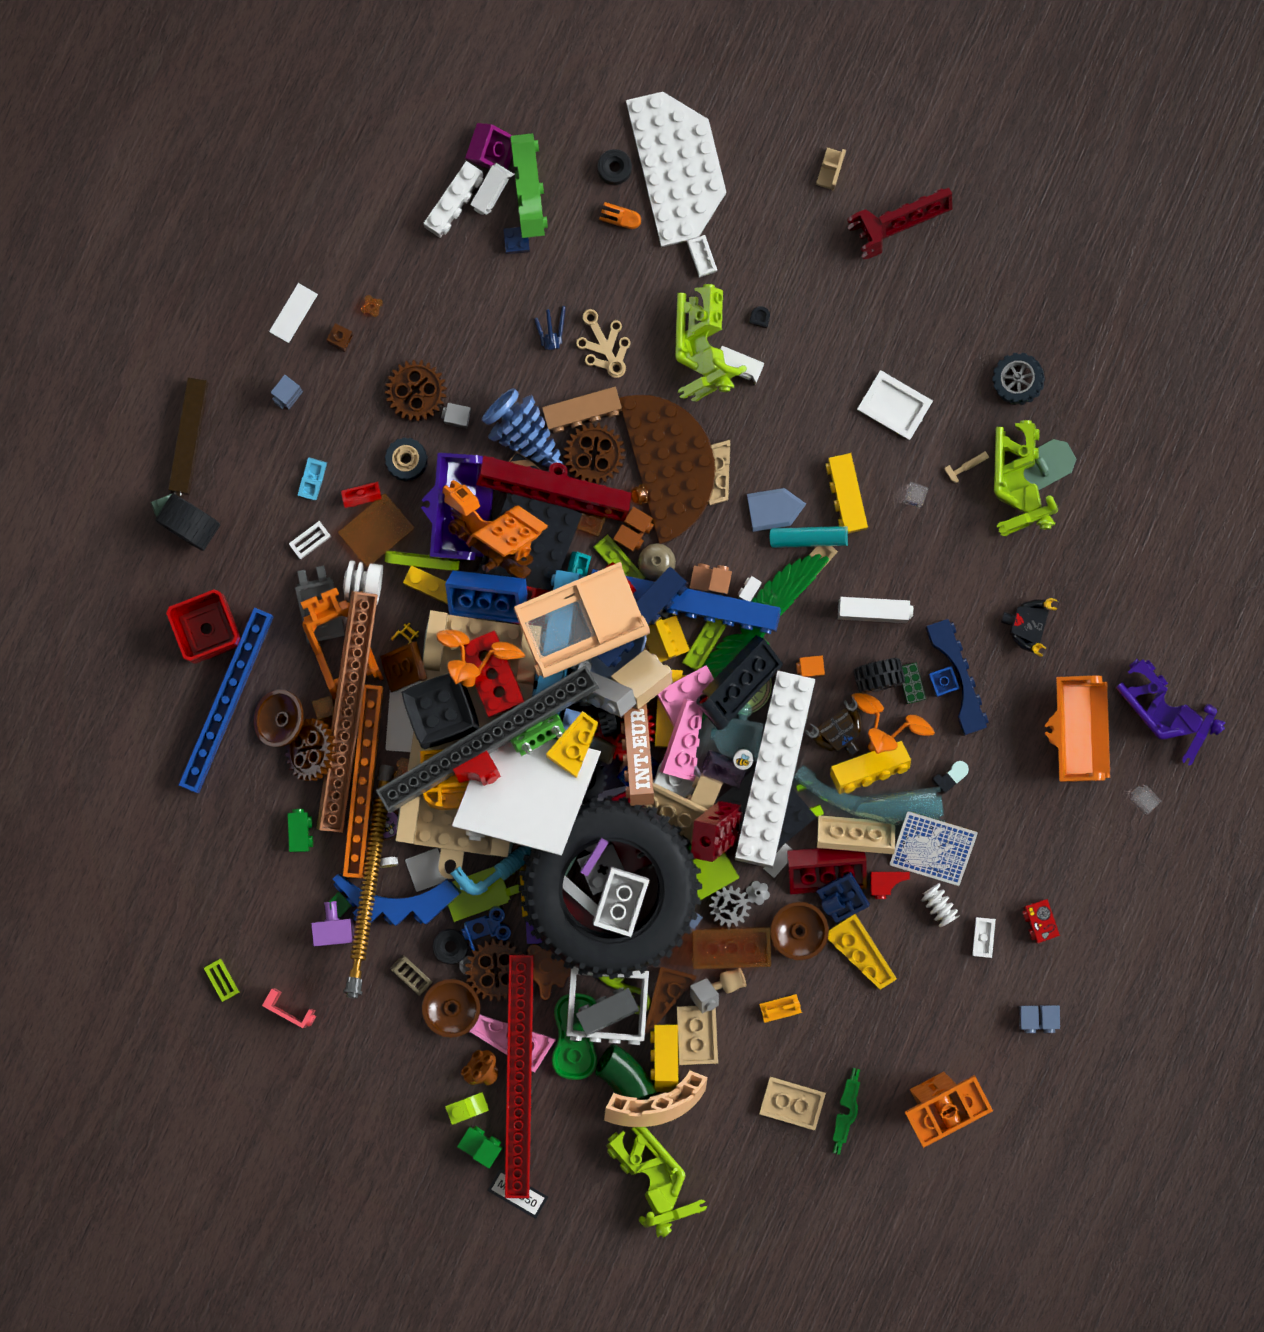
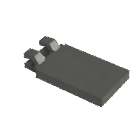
M324 566L316 567L319 580L308 582L306 570L297 571L300 584H297L295 590L302 621H304L303 617L310 615L308 608L303 609L301 602L317 596V599L320 600L322 599L321 593L335 588L333 579L331 580V577L327 578ZM341 616L316 627L314 633L318 641L345 636Z

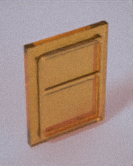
M384 493L382 499L372 503L338 533L358 555V558L369 567L370 563L373 564L386 551L411 532L414 527Z

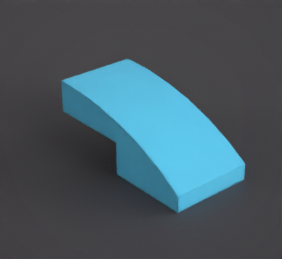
M308 458L298 496L317 500L327 462Z

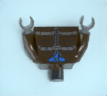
M851 697L853 700L851 704L844 700L847 708L818 728L810 724L813 727L810 733L805 729V733L819 747L828 751L835 750L836 752L845 748L850 757L860 750L853 741L860 736L859 733L862 730L861 716L857 708V702L853 697Z

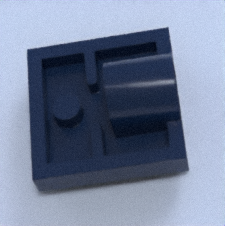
M851 872L817 889V893L822 899L821 903L827 915H831L836 923L868 908L870 905Z

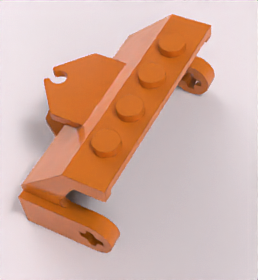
M1102 676L1056 677L1057 711L1045 724V727L1052 729V733L1045 732V735L1049 738V742L1059 749V781H1105V778H1110L1107 682H1102Z

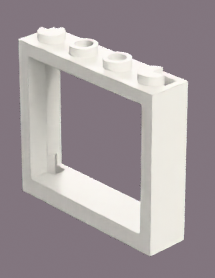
M576 967L571 969L566 1036H570V1040L582 1041V1037H586L584 1031H573L576 975H580L578 974L579 969ZM639 970L633 971V975L628 977L642 979L638 1035L595 1032L586 1037L590 1038V1042H601V1039H609V1043L620 1044L621 1040H628V1044L640 1045V1041H644L649 971H644L645 973L643 974ZM588 972L587 975L593 976V973ZM618 974V978H625L624 974Z

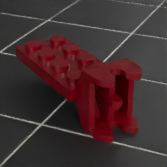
M949 187L938 189L930 196H922L911 204H903L899 209L892 212L887 211L879 218L867 209L850 216L847 219V222L851 223L847 226L848 229L852 231L862 228L863 232L859 236L861 239L867 238L869 242L861 247V251L865 252L861 255L862 258L868 259L881 254L884 238L952 210V192Z

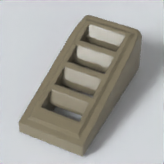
M404 955L390 968L419 996L432 983ZM406 962L407 965L399 972L398 969ZM412 968L413 970L405 978L403 975ZM416 973L419 974L412 983L409 982ZM423 978L425 981L416 988V984Z

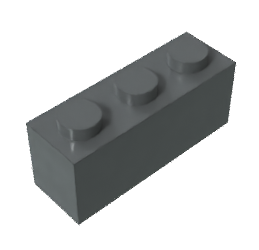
M623 987L613 992V996L609 998L603 996L596 1000L597 1004L591 1007L587 1004L578 1009L579 1012L576 1013V1016L586 1037L639 1011L629 988L625 990Z

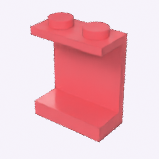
M275 988L271 989L262 1005L263 1007L301 1028H306L313 1024L316 1018L314 1015L315 1010L309 1009L305 1018L301 1021L274 1006L282 992Z

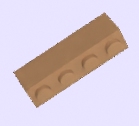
M615 386L542 407L549 431L559 433L568 426L576 428L582 426V422L590 421V423L600 421V417L608 415V418L618 416L619 412L622 411V407Z

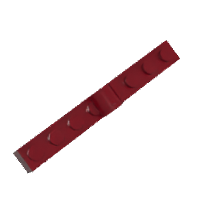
M483 456V464L479 466L476 483L479 486L623 522L629 512L632 494L622 489L567 476L568 470L566 466L561 463H553L548 471H543Z

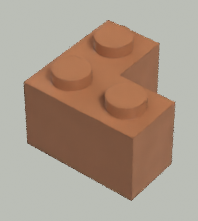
M698 563V566H694L689 589L727 597L732 571H728L729 567L718 565L717 568L709 569V565Z

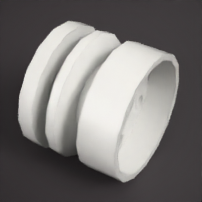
M350 561L345 571L343 582L344 600L350 601L351 591L377 594L378 604L383 565L370 563L366 572L364 571L363 562H359L358 569L355 570L356 562Z

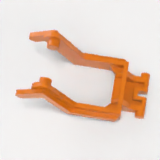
M337 588L321 593L322 599L320 600L317 599V596L301 602L303 609L308 608L310 615L303 617V629L316 655L334 700L336 699L339 678L333 679L314 631L318 625L340 616L348 617L350 603L346 600L338 603L336 596L339 595ZM370 648L369 665L367 666L366 674L367 676L373 674L374 678L379 677L381 681L384 678Z

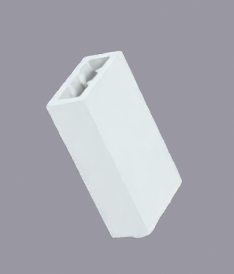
M840 597L838 600V620L907 623L913 617V606L907 600Z

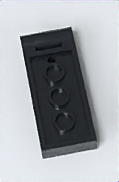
M755 635L702 691L703 694L698 697L696 703L715 728L722 730L727 727L735 715L784 664L766 640Z

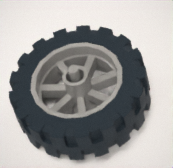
M1012 353L1013 355H1007L1002 361L1000 360L997 363L998 366L993 372L994 388L1004 401L1010 402L1013 405H1025L1026 402L1034 401L1033 399L1038 397L1040 391L1043 390L1045 381L1044 371L1040 363L1033 356H1029L1026 353ZM1022 366L1020 372H1016L1014 367ZM1026 367L1032 372V373L1023 375L1024 370H1025ZM1012 369L1013 376H1008L1007 373ZM1033 377L1031 384L1026 382L1025 379ZM1005 379L1014 380L1008 386L1005 384ZM1017 384L1018 392L1010 390L1014 385ZM1023 384L1028 387L1027 389L1021 391V386Z

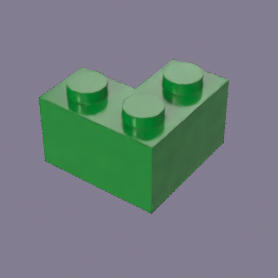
M476 1125L474 1128L470 1126L457 1147L490 1169L503 1148L500 1145L501 1141L493 1136L488 1138L483 1135L485 1131Z

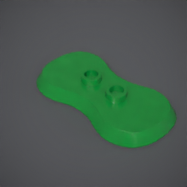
M575 993L573 1031H583L576 1016V1013L579 1012L578 1009L587 1004L589 1007L597 1004L588 995ZM569 994L558 1000L554 1010L559 1036L552 1055V1065L559 1076L578 1080L587 1078L594 1072L597 1065V1055L593 1042L589 1041L590 1038L582 1037V1041L570 1040V1036H566Z

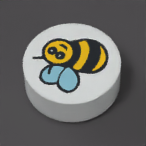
M746 749L738 750L734 755V765L741 770L748 769L753 763L752 753Z

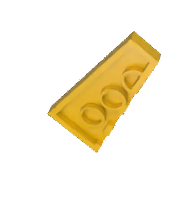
M856 914L829 930L828 940L880 990L897 980Z

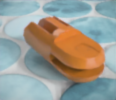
M604 202V206L620 210V213L617 214L602 209L601 213L617 217L618 219L614 221L609 218L600 217V221L628 229H636L640 226L641 216L639 213Z

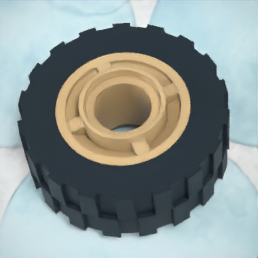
M413 438L397 439L386 450V467L391 475L398 480L405 482L413 481L421 477L422 473L424 474L425 468L428 465V456L424 447L417 440H413ZM404 456H411L409 463L404 464L401 462Z

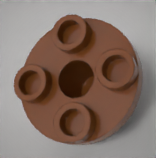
M489 1050L475 1051L472 1059L461 1071L464 1080L470 1085L484 1083L485 1085L493 1084L498 1078L495 1055Z

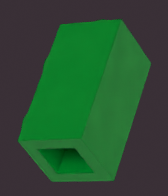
M292 809V813H288L289 852H310V847H313V836H309V828L313 826L312 816L304 812V809Z

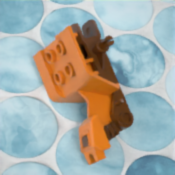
M454 480L451 481L450 487L445 485L442 491L445 495L444 502L453 508L451 516L454 517V520L448 525V530L451 534L464 540L468 547L472 546L490 558L489 562L482 566L483 570L487 573L491 569L498 568L500 565L515 578L524 579L530 575L531 569L527 566L533 562V557L529 554L531 542L538 538L542 531L548 528V525L520 506H514L494 521H484L475 511L480 507L479 501L466 485H461Z

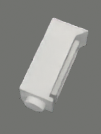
M497 163L495 166L492 165L470 205L474 206V210L480 214L490 213L492 211L490 209L494 207L507 184L508 177L515 174Z
M722 346L721 350L724 353L725 363L736 368L745 365L747 367L746 372L738 376L748 380L752 378L756 385L764 363Z

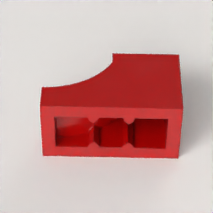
M487 751L453 769L459 783L475 780L485 786L494 783L501 777Z
M870 872V895H875V899H886V895H891V890L897 883L910 880V872Z

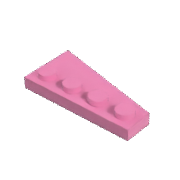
M684 698L660 768L662 773L694 781L696 776L694 775V768L697 766L696 750L699 747L700 739L698 738L699 729H701L703 714L696 701Z
M480 1014L477 1023L470 1032L507 1055L508 1023ZM532 1031V1071L536 1072L556 1039Z

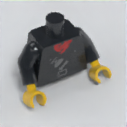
M1048 598L1047 600L1034 599L1022 603L1020 607L1016 608L1015 614L1004 612L1001 623L1011 625L1009 634L1012 635V639L1021 649L1035 653L1039 657L1043 656L1038 652L1039 649H1046L1040 642L1049 612L1047 609L1057 610V608L1051 607L1053 601L1058 602L1053 598Z

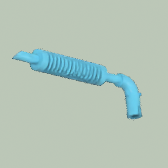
M521 845V847H518L512 854L494 866L496 872L477 884L472 879L469 880L460 866L450 874L460 885V890L463 889L471 895H480L486 892L488 887L500 877L506 880L524 866V855L530 856L531 848Z

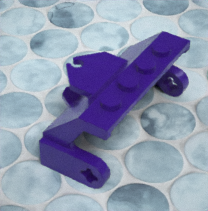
M438 453L435 486L422 499L423 502L429 501L430 506L428 508L425 506L421 507L432 523L430 557L475 560V556H484L474 547H468L464 540L449 532L448 525L454 520V517L451 516L453 508L444 502L445 495L442 493L443 487L445 485L450 487L453 480L461 485H466L479 501L480 507L475 511L484 521H491L493 489L476 485L479 466L483 464V456Z

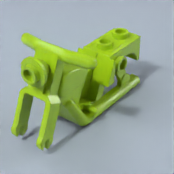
M704 284L703 287L695 288V291L699 292L702 296L704 309L698 305V297H689V302H686V293H677L676 360L705 376L681 387L678 393L684 392V394L679 396L683 399L696 395L691 399V401L695 402L716 391L718 388L720 392H730V389L734 388V384L730 379L747 370L745 365L737 368L727 365L723 351L711 346L707 341V337L722 330L723 290L715 288L713 284ZM686 313H689L688 330L685 331Z
M1029 420L1015 423L1016 429L1022 431L1026 437V445L1022 446L1010 440L1006 436V431H1004L1003 427H996L994 493L1000 501L1025 513L998 523V532L1002 533L1000 535L1004 537L1029 527L1035 522L1036 525L1040 526V529L1049 530L1051 526H1055V522L1050 515L1058 512L1054 498L1050 495L1046 497L1048 506L1042 507L1038 486L1028 482L1024 477V470L1033 467L1035 459H1039V448H1036V440H1039V429H1036V425ZM1005 451H1010L1021 457V459L1014 460V462L1005 465Z
M633 1127L631 1129L637 1137L634 1139L630 1155L623 1145L625 1132L622 1131L620 1134L615 1132L608 1138L609 1143L606 1145L608 1154L613 1159H618L621 1163V1169L626 1174L634 1175L642 1172L647 1174L650 1179V1186L645 1193V1197L653 1212H648L646 1217H639V1222L643 1227L649 1228L656 1225L657 1237L662 1236L664 1238L672 1231L670 1228L672 1224L669 1222L706 1210L707 1206L700 1207V1204L706 1202L704 1200H698L692 1204L672 1210L684 1182L685 1172L646 1127ZM646 1146L656 1158L641 1163V1155Z

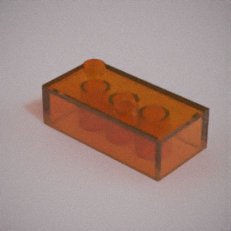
M768 926L691 929L693 969L771 967L770 928Z

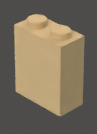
M646 649L611 676L613 681L633 690L637 703L634 706L637 709H640L673 683L670 667L666 664L663 665L655 654L649 653Z

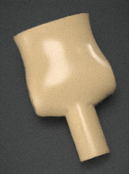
M741 968L720 973V981L712 983V986L715 990L723 988L728 994L739 988L746 987V980Z

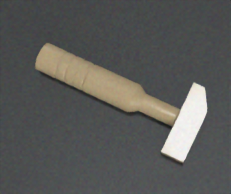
M985 451L962 464L955 471L952 470L950 465L945 467L944 470L951 481L958 483L957 474L971 469L988 459L989 456Z

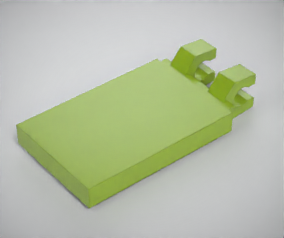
M725 852L713 862L699 859L693 860L696 867L701 869V873L696 874L698 882L702 883V889L697 890L700 900L739 879V875Z
M494 867L467 877L477 884L487 879L496 871ZM500 877L488 887L486 892L480 895H471L463 889L460 890L462 893L448 907L453 921L456 922L489 910L494 906L509 903L508 900H511L509 896L520 893L519 885L506 888L504 880ZM456 880L452 881L458 889L461 888Z

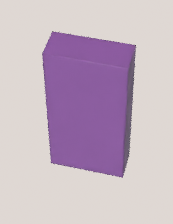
M603 838L599 840L580 871L585 876L589 875L606 848L608 841Z

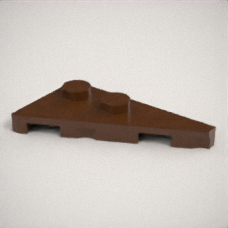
M660 967L645 1026V1033H650L654 1025H657L696 979V975Z

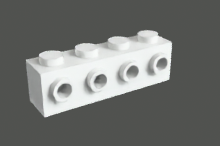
M465 162L425 220L424 227L439 238L443 234H447L453 219L459 217L462 212V206L464 203L467 204L473 196L472 192L475 187L478 188L484 179L482 178V171L469 162Z

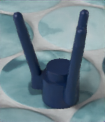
M562 306L558 337L557 333L552 332L549 309L546 310L548 334H545V337L538 318L534 319L541 338V345L545 346V350L560 349V344H563L562 333L565 306Z

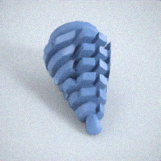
M512 388L499 397L483 415L482 421L487 425L494 423L502 417V422L500 424L497 422L492 428L491 433L488 435L489 439L493 441L499 440V443L504 446L510 445V449L515 452L521 448L523 449L520 452L521 455L527 457L533 454L531 460L537 463L544 458L541 465L547 468L553 463L565 465L558 459L561 455L559 450L551 451L555 446L554 439L546 440L550 436V431L548 428L541 429L544 427L545 421L542 416L539 417L540 411L537 406H534L535 400L532 395L522 398V404L517 402L513 405L519 393L516 389Z

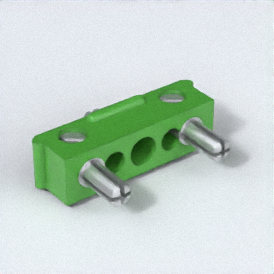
M555 714L511 739V743L516 752H519L521 756L525 754L530 755L534 749L555 737H562V733L565 732L564 725L559 715Z

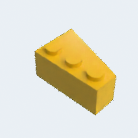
M654 1025V1031H651V1043H654V1050H651V1062H654L655 1069H651V1080H655L656 1092H671L678 1085V1025Z

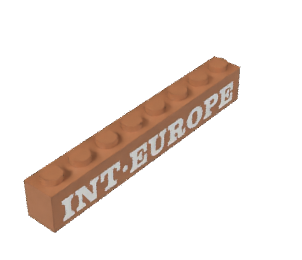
M646 703L640 709L633 706L620 717V719H624V723H621V734H625V738L622 739V749L627 751V754L623 755L624 766H628V770L624 771L625 782H629V786L625 787L626 798H630L631 806L654 804Z

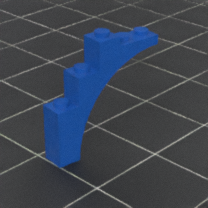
M341 873L337 874L333 878L335 881L333 885L339 892H345L348 896L346 898L353 907L361 906L358 903L361 901L359 896H362L360 895L362 890L343 877ZM446 879L432 890L414 897L386 898L375 895L373 897L375 901L372 902L374 907H372L373 912L371 913L373 914L370 923L384 913V919L390 925L394 924L397 926L414 911V918L420 924L424 923L426 925L462 892L450 879ZM358 908L353 912L355 921H357L356 916H359L357 911H361Z

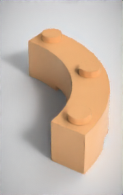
M689 1071L683 1081L676 1086V1089L669 1093L665 1092L650 1097L647 1100H637V1098L613 1093L606 1106L604 1121L628 1127H648L672 1121L685 1114L700 1100L706 1090L708 1077Z

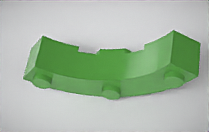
M533 133L511 136L514 167L518 166V170H515L522 238L545 236L544 228H548L547 216L543 217L540 194H544L543 183H539L535 153L539 151L538 140H534Z

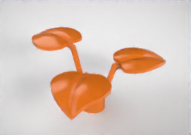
M451 629L437 632V640L442 645L447 647L459 646L461 649V661H450L447 666L448 672L455 684L461 683V685L466 687L474 686L476 677L480 675L482 668L492 654L499 659L525 657L524 653L515 645L508 642H496L492 644V650L488 652L479 668H477L472 663H465L464 645L469 644L470 641L465 633Z
M852 694L859 709L876 716L874 728H871L868 732L870 739L868 749L871 752L875 751L876 754L895 750L898 744L894 737L905 727H909L913 733L922 736L935 734L933 728L926 720L917 715H907L905 718L907 723H904L891 736L887 735L885 732L877 729L880 717L879 712L884 710L881 702L868 694Z

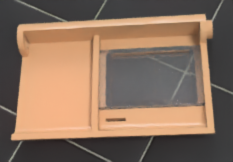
M621 562L514 606L516 616L536 663L534 666L535 672L538 677L542 676L543 679L650 634L649 626L639 611Z

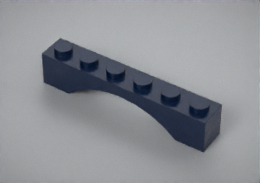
M949 619L926 626L925 629L931 645L949 659L959 676L962 687V702L957 718L963 735L965 736L987 728L986 724L989 721L986 713L981 711V698L979 694H975L973 689L976 687L975 681L972 676L969 677L967 669H969L967 659L962 658L960 651H963L960 640L956 641L954 623H950Z

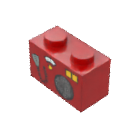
M1048 899L1024 906L1025 911H1022L1025 922L1030 924L1031 929L1028 931L1032 941L1035 940L1036 943H1040L1060 936Z

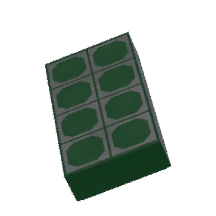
M917 662L902 666L906 681L902 684L907 704L926 700Z

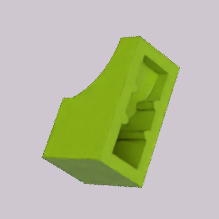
M483 1092L445 1106L452 1125L489 1111Z

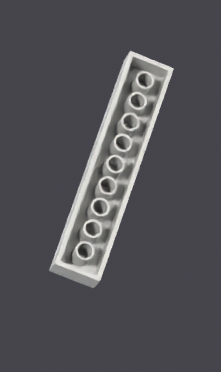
M777 671L735 856L737 861L773 869L815 684V679Z

